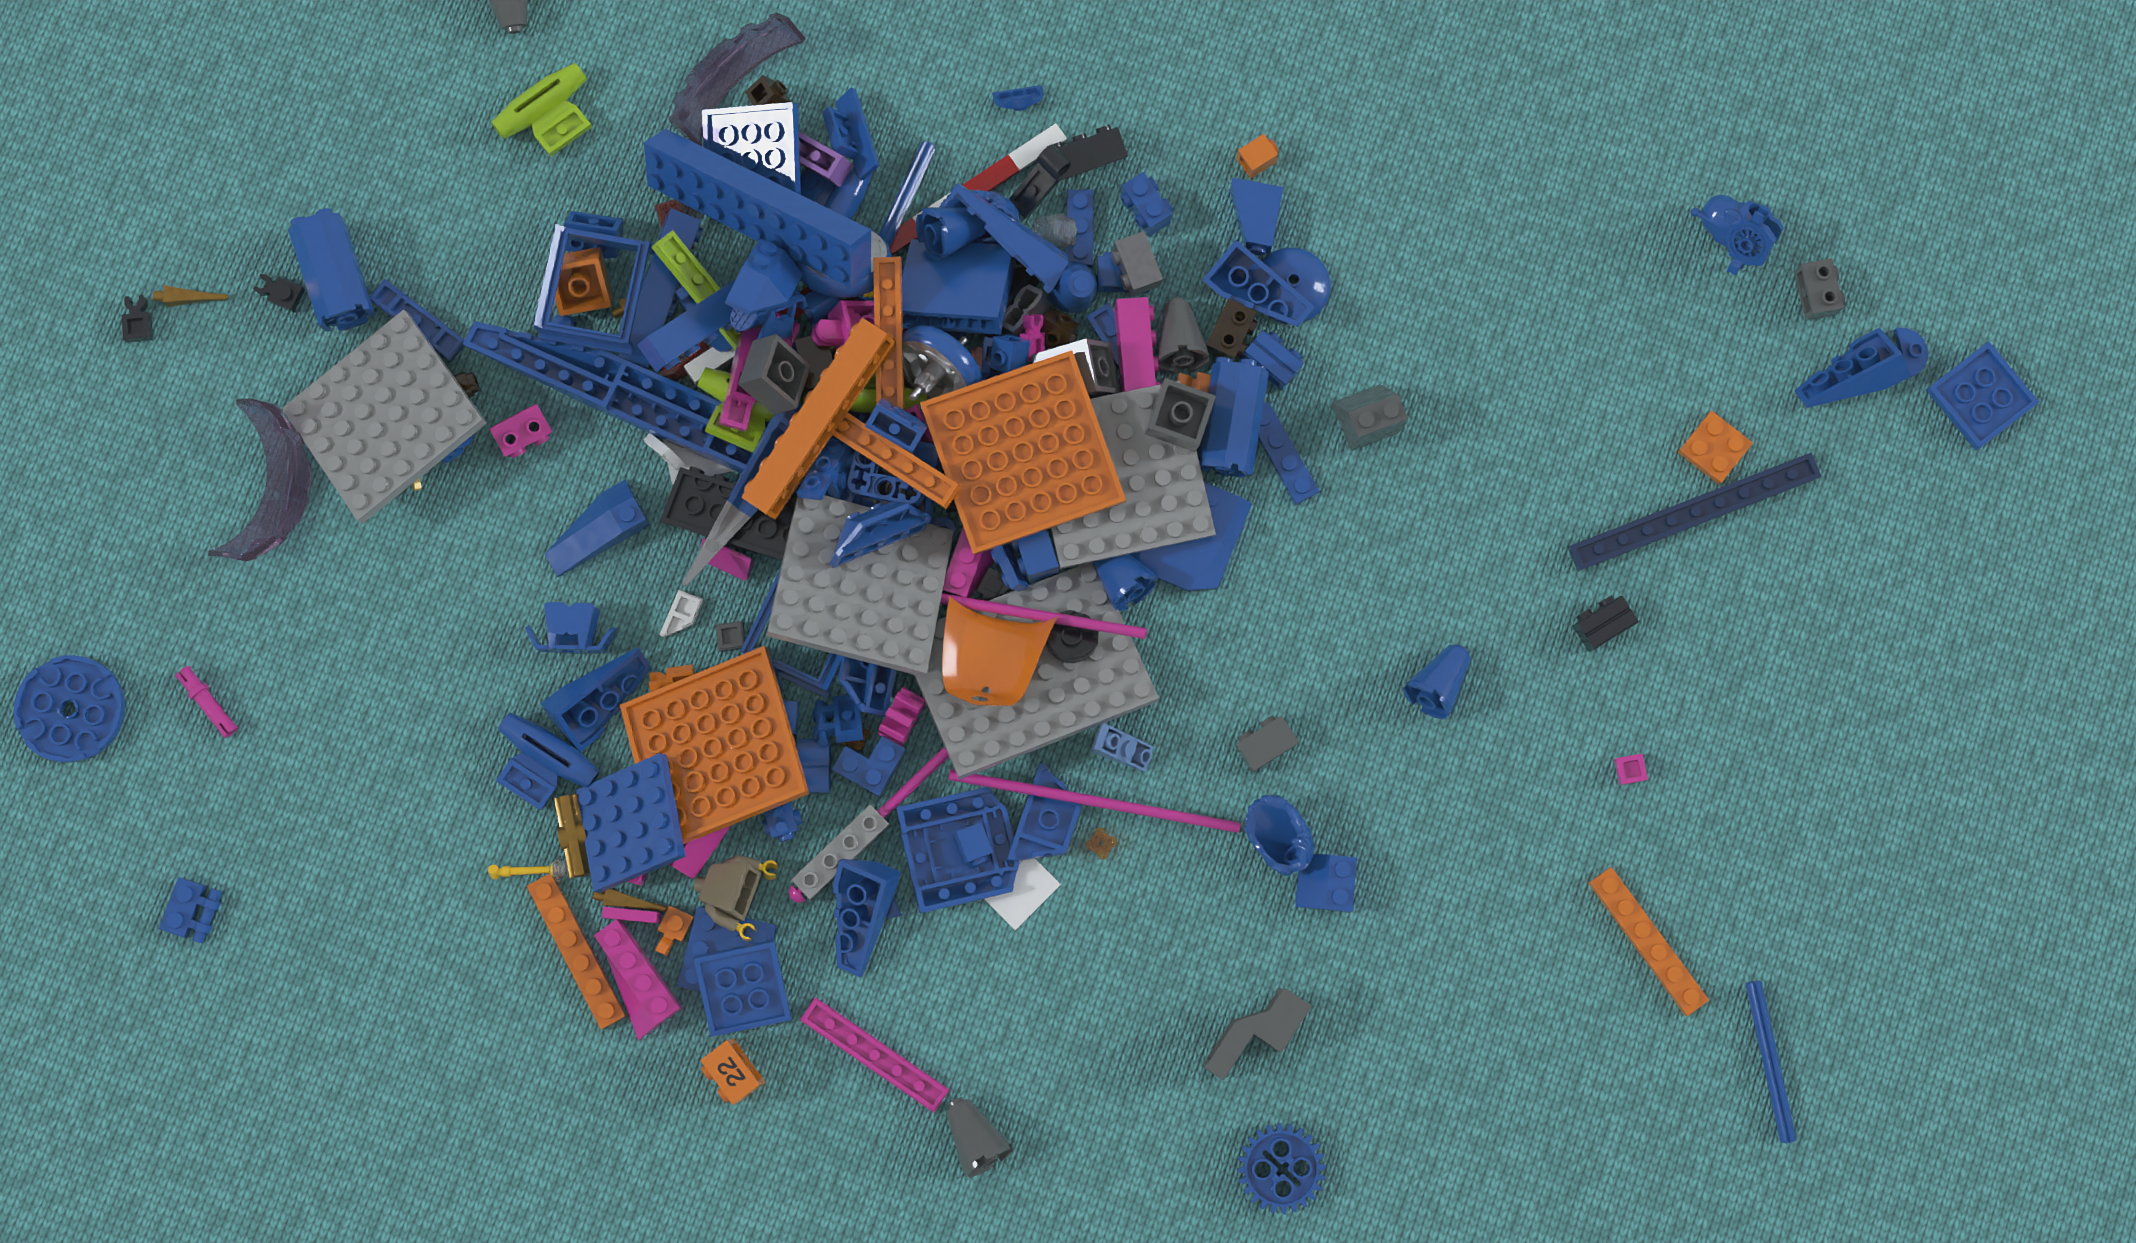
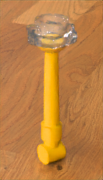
M557 856L550 866H502V868H498L497 865H491L488 867V873L492 879H498L500 876L511 877L512 875L550 873L556 882L561 883L563 877L568 875L567 861H563L561 856Z

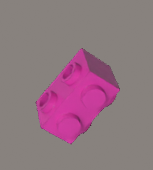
M536 403L489 428L504 456L510 455L512 459L526 452L525 446L533 442L535 446H538L549 440L548 434L552 433ZM531 422H537V430H530L529 424ZM508 434L515 436V440L512 443L505 441V437Z

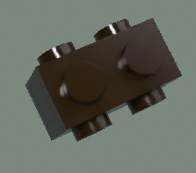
M1228 299L1206 344L1209 353L1216 357L1232 359V362L1235 361L1236 357L1241 359L1248 345L1243 342L1247 334L1253 335L1258 321L1254 320L1257 311Z

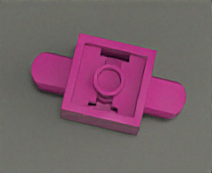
M841 300L827 315L828 319H821L813 327L811 332L813 341L818 346H835L837 351L849 338L852 327L859 323L862 318L875 325L874 301ZM903 328V333L907 331L908 328Z

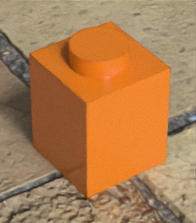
M1262 134L1238 149L1236 159L1251 179L1274 165L1279 151L1275 142L1272 139L1268 140L1265 134Z

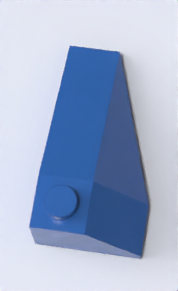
M626 480L603 491L545 553L557 577L651 526Z

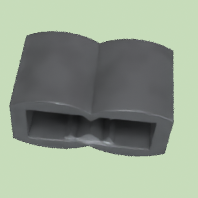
M1030 284L1018 292L1014 303L1006 308L1002 326L1004 335L1012 334L1020 337V334L1025 333L1023 326L1024 315L1041 314L1044 318L1051 311V306L1044 292Z

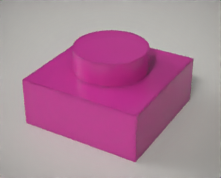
M1642 754L1614 759L1619 785L1648 780Z

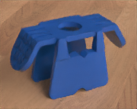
M795 289L786 306L767 311H758L753 315H748L733 308L730 321L737 333L763 324L757 340L774 334L785 340L792 335L796 306L804 310L807 307L805 296ZM788 308L787 314L781 315L779 318L775 317L776 312Z
M564 602L545 603L549 645H541L531 626L525 627L535 649L540 652L605 654L617 633V629L611 627L599 645L593 646L600 610L594 607L592 603H574L571 606H567Z

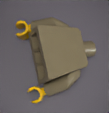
M736 855L723 861L721 864H712L706 877L699 876L695 879L694 890L700 893L699 900L706 904L705 911L716 924L732 932L738 931L742 939L749 942L752 939L743 935L744 930L750 928L756 932V929L750 923L742 925L739 921H744L762 874L759 871L763 872L765 879L774 880L776 874L769 873L766 870L768 868L778 869V865L773 860H768L762 864L760 860Z

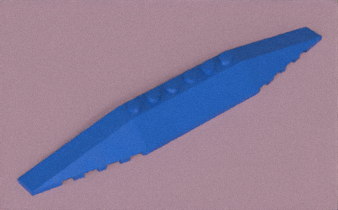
M474 321L463 343L464 346L587 406L741 474L753 454L748 450L705 432L716 406L722 402L607 351L543 340L529 333L510 331L507 328ZM804 478L802 479V481L800 482V484L798 485V487H797L796 490L794 491L793 495H796V496H797V491H798L799 487L801 486V484H802ZM847 487L844 489L840 500L853 503L856 495Z

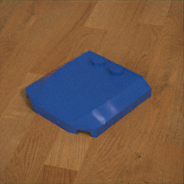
M1205 482L1204 486L1215 528V536L1130 554L1150 569L1158 577V580L1187 592L1205 589L1217 590L1252 505L1235 494Z
M989 787L896 807L901 839L920 914L1013 892V885L1020 862L1007 861L1014 840L1007 809L993 795ZM982 822L993 853L987 856L989 861L976 866H973L972 862L965 864L954 833Z

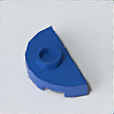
M1043 85L992 93L993 102L997 106L1015 111H1023L1028 106L1038 103L1044 95Z
M1908 328L1894 329L1897 347L1903 354L1910 374L1909 378L1916 376L1925 367L1928 360V347L1924 339L1917 332Z

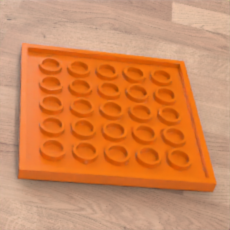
M1072 350L920 402L945 476L961 486L953 499L973 555L1126 502Z
M765 646L620 704L634 763L636 764L658 753L667 755L683 844L810 794L770 653Z

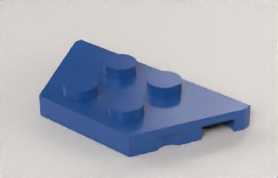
M1039 763L1033 781L1034 785L1069 791L1066 785L1060 779L1055 778L1043 763ZM1029 795L1007 861L1013 862L1065 855L1082 804Z

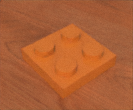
M1711 410L1679 449L1678 453L1717 484H1720L1753 442Z

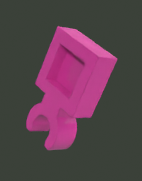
M1041 314L1023 316L1025 333L1020 334V338L1030 341L1028 361H1032L1031 355L1044 351L1045 333L1040 332L1044 319Z

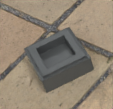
M742 621L716 624L718 650L720 652L742 648L745 642Z

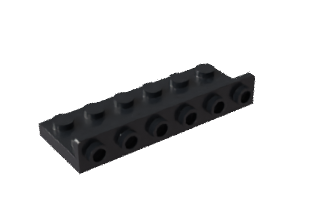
M690 466L689 470L680 467L660 522L707 538L736 484L729 483L728 478L718 474H714L713 477L704 475L705 472L696 467ZM790 497L776 519L758 509L726 544L783 561L796 499Z

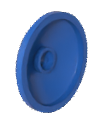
M1283 248L1272 252L1262 260L1264 264L1315 306L1303 322L1311 320L1322 311L1330 295L1331 283L1328 271L1318 257L1303 249ZM1295 277L1298 283L1291 284L1289 278ZM1268 316V317H1270L1271 319H1273V320H1275V321H1277V322L1288 324V323H1286V322H1283V321H1281V320H1278V319H1276V318H1273V317H1271V316Z

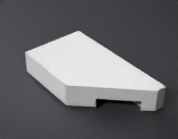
M649 433L643 439L649 447L655 450L674 469L679 470L680 467L685 465L669 447Z
M678 590L660 636L665 638L693 626L704 600Z

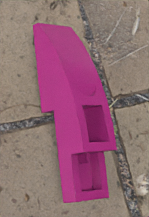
M754 327L740 332L729 374L731 377L719 420L720 425L743 432L747 430L752 406L756 399L738 383L752 342L757 340L761 331Z

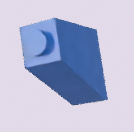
M1232 177L1230 194L1243 245L1255 255L1270 254L1283 187Z

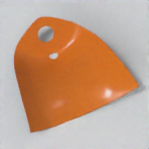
M949 596L942 652V676L946 691L959 699L976 705L1012 706L1019 702L1028 688L1048 636L1059 616L1045 622H1013L976 613L962 606ZM984 687H989L991 692L986 693L981 690ZM972 697H984L988 701H976Z

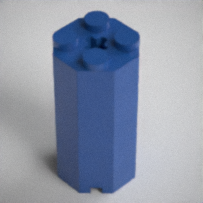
M330 208L320 209L309 217L292 219L290 221L292 227L288 232L319 326L326 332L332 331L330 326H337L338 331H345L365 324L368 321L367 315L369 314L373 317L375 312L345 220L339 213H332Z
M1217 357L1216 363L1212 365L1208 393L1216 397L1198 450L1200 468L1204 472L1210 473L1211 468H1214L1213 470L1222 476L1242 478L1246 477V475L1252 476L1269 375L1265 367L1256 365L1257 361L1241 359L1240 363L1232 362V359Z

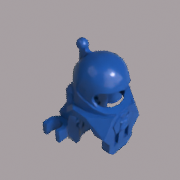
M1716 195L1706 202L1703 210L1698 208L1691 210L1692 216L1701 218L1704 228L1713 235L1715 242L1725 246L1729 251V256L1734 257L1727 271L1735 276L1738 274L1739 269H1743L1745 264L1762 266L1784 229L1782 222L1773 217L1769 207L1752 201L1746 203L1738 202L1728 195Z

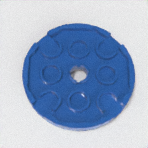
M76 655L55 657L39 668H34L21 683L14 701V722L16 729H19L25 741L24 743L39 756L65 763L84 761L102 752L117 736L125 714L124 694L117 678L101 663ZM68 702H73L77 711L70 716H66L64 714V706Z

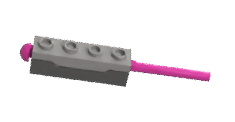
M943 747L880 809L876 811L872 805H869L791 879L797 888L793 885L790 887V898L797 903L807 900L804 895L810 900H814L835 879L839 860H856L891 826L885 818L949 757L947 750Z

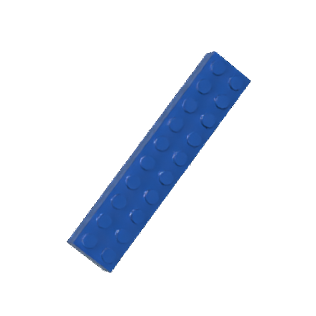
M667 129L662 130L644 142L647 185L756 241H759L761 238L774 243L777 247L785 250L790 258L850 288L871 273V229Z

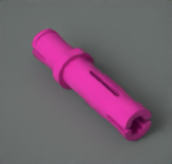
M190 666L182 668L180 672L175 674V677L189 692L188 697L196 701L222 734L223 738L230 737L234 734L232 731L236 732L239 729L208 691L209 686L200 681Z

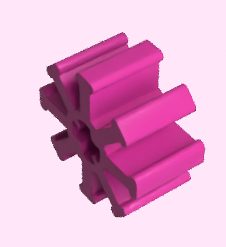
M902 687L901 691L895 696L892 706L888 708L885 714L886 718L878 729L880 730L878 735L884 736L902 747L904 742L910 737L912 728L919 721L918 717L926 706L925 699Z

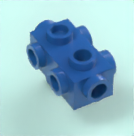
M792 802L764 812L766 819L762 820L766 835L771 834L773 839L779 838L780 842L794 839V833L800 831L798 825L803 824L799 809H793Z

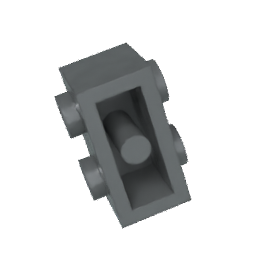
M1832 258L1803 263L1794 271L1805 320L1834 316L1844 309L1845 296L1843 291L1839 289V271L1834 266Z

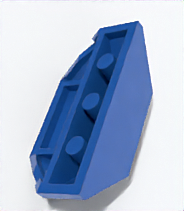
M760 238L743 264L725 304L748 315L756 314L758 311H767L786 306L801 281L803 273L785 250L777 247L772 242Z
M895 501L885 505L878 503L863 514H860V512L853 513L845 520L846 522L840 532L830 565L832 568H835L922 532L926 529L931 518L929 514L908 503Z
M843 656L838 676L839 682L861 712L886 717L885 714L890 705L896 670Z

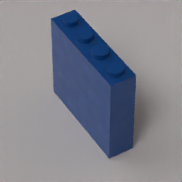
M911 239L902 274L903 328L910 329L914 326L926 325L942 331L1001 335L1016 266V258L1012 257L1000 244L969 243L949 256L936 261L931 260L923 252L927 250L924 242L919 243L918 240Z

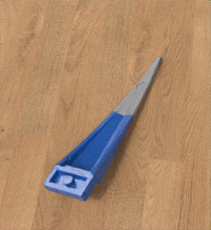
M800 402L797 409L778 413L770 420L687 573L683 586L688 585L758 510V508L741 498L744 494V488L759 472L761 462L766 457H769L774 449L777 438L783 435L789 427L792 416L802 408L803 404Z

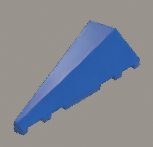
M957 183L950 190V193L968 207L967 211L971 215L976 214L986 223L984 228L1012 257H1015L1027 268L1026 271L1031 276L1034 274L1044 283L1043 289L1049 294L1069 263L1067 253Z

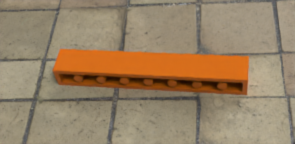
M864 318L852 327L849 338L844 345L837 349L834 356L835 359L829 368L823 370L819 378L820 381L814 390H811L806 395L804 405L800 411L792 416L789 427L783 435L777 438L773 451L769 457H766L761 462L759 472L744 488V494L741 498L773 519L778 517L895 343V340L886 332Z

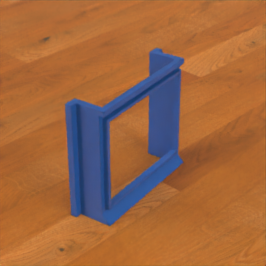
M555 224L533 324L539 332L538 338L632 355L634 344L630 340L648 254L654 255V250L651 247L655 243L566 228ZM568 240L637 252L619 335L550 323Z
M780 570L740 650L743 654L754 650L771 615ZM830 653L818 679L776 659L771 658L777 676L828 699L832 691L830 686L841 665L843 656Z

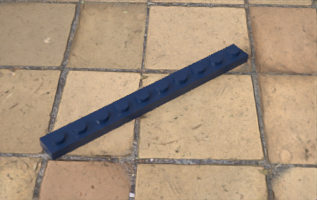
M1809 453L1570 545L1568 550L1579 572L1819 479L1822 475L1812 453Z

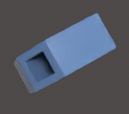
M1102 723L1098 727L1091 752L1114 762L1146 772L1154 747L1108 724Z

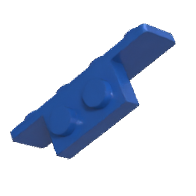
M851 87L836 101L837 110L828 106L822 114L833 151L852 159L858 178L865 180L879 167V162L857 91Z
M832 435L806 474L797 491L798 497L822 500L827 491L829 497L840 499L844 489L848 487V477L855 450Z

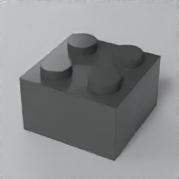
M777 334L752 342L738 385L773 415L797 409L811 365Z
M1165 378L1160 386L1144 434L1195 452L1200 446L1216 396Z

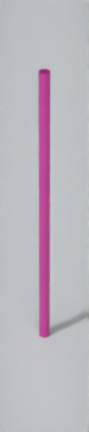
M943 593L941 595L940 604L948 605L950 596L968 609L1043 622L1059 616L1055 624L1146 639L1147 628Z
M950 769L948 780L1230 832L1239 833L1240 822L985 775L973 774L959 780L956 771Z

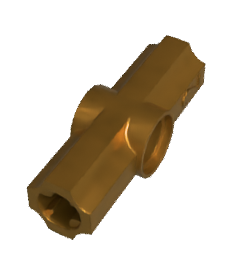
M578 794L558 797L554 799L560 826L558 827V838L562 850L565 851L570 878L590 875L585 846L587 837L583 823H581L582 818Z

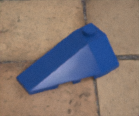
M1237 240L1233 242L1202 279L1221 297L1231 299L1248 308L1299 327L1315 308L1313 304Z
M1879 327L1849 345V351L1843 356H1835L1831 360V366L1824 371H1817L1799 386L1795 393L1806 408L1885 390L1910 377L1903 354Z
M637 647L563 686L543 701L541 705L555 726L573 747L581 752L606 730L604 727L613 714H618L621 710L620 704L628 694H633L651 670V667L641 650Z
M839 860L833 882V894H836L837 907L834 909V917L837 918L838 934L835 936L838 968L858 977L863 976L893 901L901 874L900 871L875 861Z

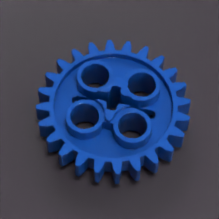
M1279 1122L1274 1131L1267 1124L1265 1134L1257 1129L1258 1138L1256 1140L1252 1137H1247L1251 1146H1241L1243 1151L1246 1152V1156H1238L1237 1158L1244 1163V1166L1238 1167L1237 1171L1245 1174L1238 1181L1239 1183L1248 1184L1243 1192L1245 1194L1254 1193L1251 1197V1202L1253 1203L1261 1199V1209L1270 1204L1271 1213L1276 1211L1277 1206L1280 1207L1283 1214H1286L1287 1206H1290L1294 1212H1297V1203L1306 1208L1305 1198L1309 1197L1315 1200L1316 1198L1312 1193L1313 1189L1322 1190L1316 1184L1317 1180L1326 1179V1177L1319 1174V1170L1326 1168V1165L1318 1162V1160L1324 1157V1154L1315 1153V1150L1320 1146L1319 1143L1310 1145L1309 1142L1312 1139V1135L1308 1134L1303 1138V1129L1299 1127L1294 1133L1293 1126L1290 1123L1287 1125L1286 1130H1283ZM1278 1141H1285L1288 1147L1286 1153L1282 1156L1275 1155L1273 1147ZM1263 1151H1268L1281 1164L1287 1162L1285 1168L1300 1181V1185L1296 1186L1281 1172L1276 1174L1277 1167L1263 1155ZM1298 1160H1305L1308 1165L1307 1171L1302 1175L1294 1172V1164ZM1267 1162L1269 1172L1265 1176L1256 1175L1255 1166L1257 1163ZM1279 1181H1287L1290 1186L1288 1193L1278 1195L1275 1191L1276 1184Z

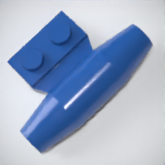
M854 165L845 181L838 187L805 168L800 177L801 195L852 220L863 201L873 172L865 180H861L858 178Z
M510 712L498 728L522 753L509 760L496 781L539 810L544 809L556 791L559 776L582 787H589L600 774V770L576 748L541 725Z

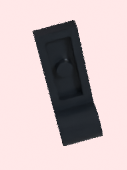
M1053 144L1047 146L1039 154L1036 166L1009 198L1024 219L1032 215L1071 166V162Z

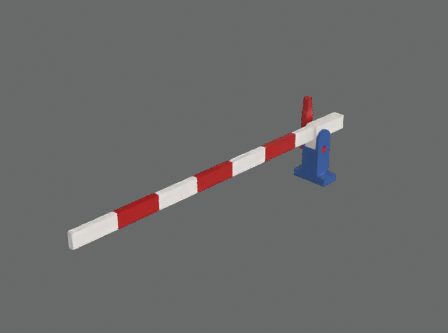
M1054 124L962 186L968 190L992 191L1036 162L1039 154L1047 146L1058 142L1063 144L1067 141V138L1059 126ZM947 195L929 207H939L943 200L947 198ZM917 215L900 225L890 246L892 256L908 246L911 239L917 240ZM684 287L675 291L684 312L697 305ZM805 287L799 292L805 296L813 290ZM797 306L794 315V320L800 317L801 315L805 314L804 311ZM788 308L778 311L780 316L787 314ZM763 324L755 326L754 328L761 330ZM718 331L720 336L709 343L711 347L709 350L684 365L686 372L696 386L705 367L721 370L727 365L732 367L735 349L720 331Z

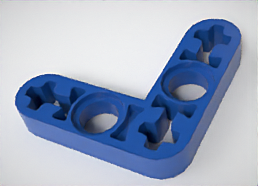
M855 450L847 483L849 489L855 495L889 503L892 501L908 503L913 507L922 503L924 494L897 477L877 474L879 465L873 461L868 465L862 464V454ZM859 468L865 470L864 475L861 471L858 470ZM863 475V480L867 484L866 486H861L859 490L855 483L856 481H861ZM884 482H890L893 486L891 493L888 495H881L879 492V488ZM899 488L910 492L913 488L917 495L912 496L909 500L905 494L899 493Z

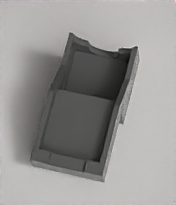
M1279 987L1265 1010L1231 1020L1202 1066L1224 1080L1253 1035L1274 1050L1282 1053L1312 1006L1286 988L1281 989Z

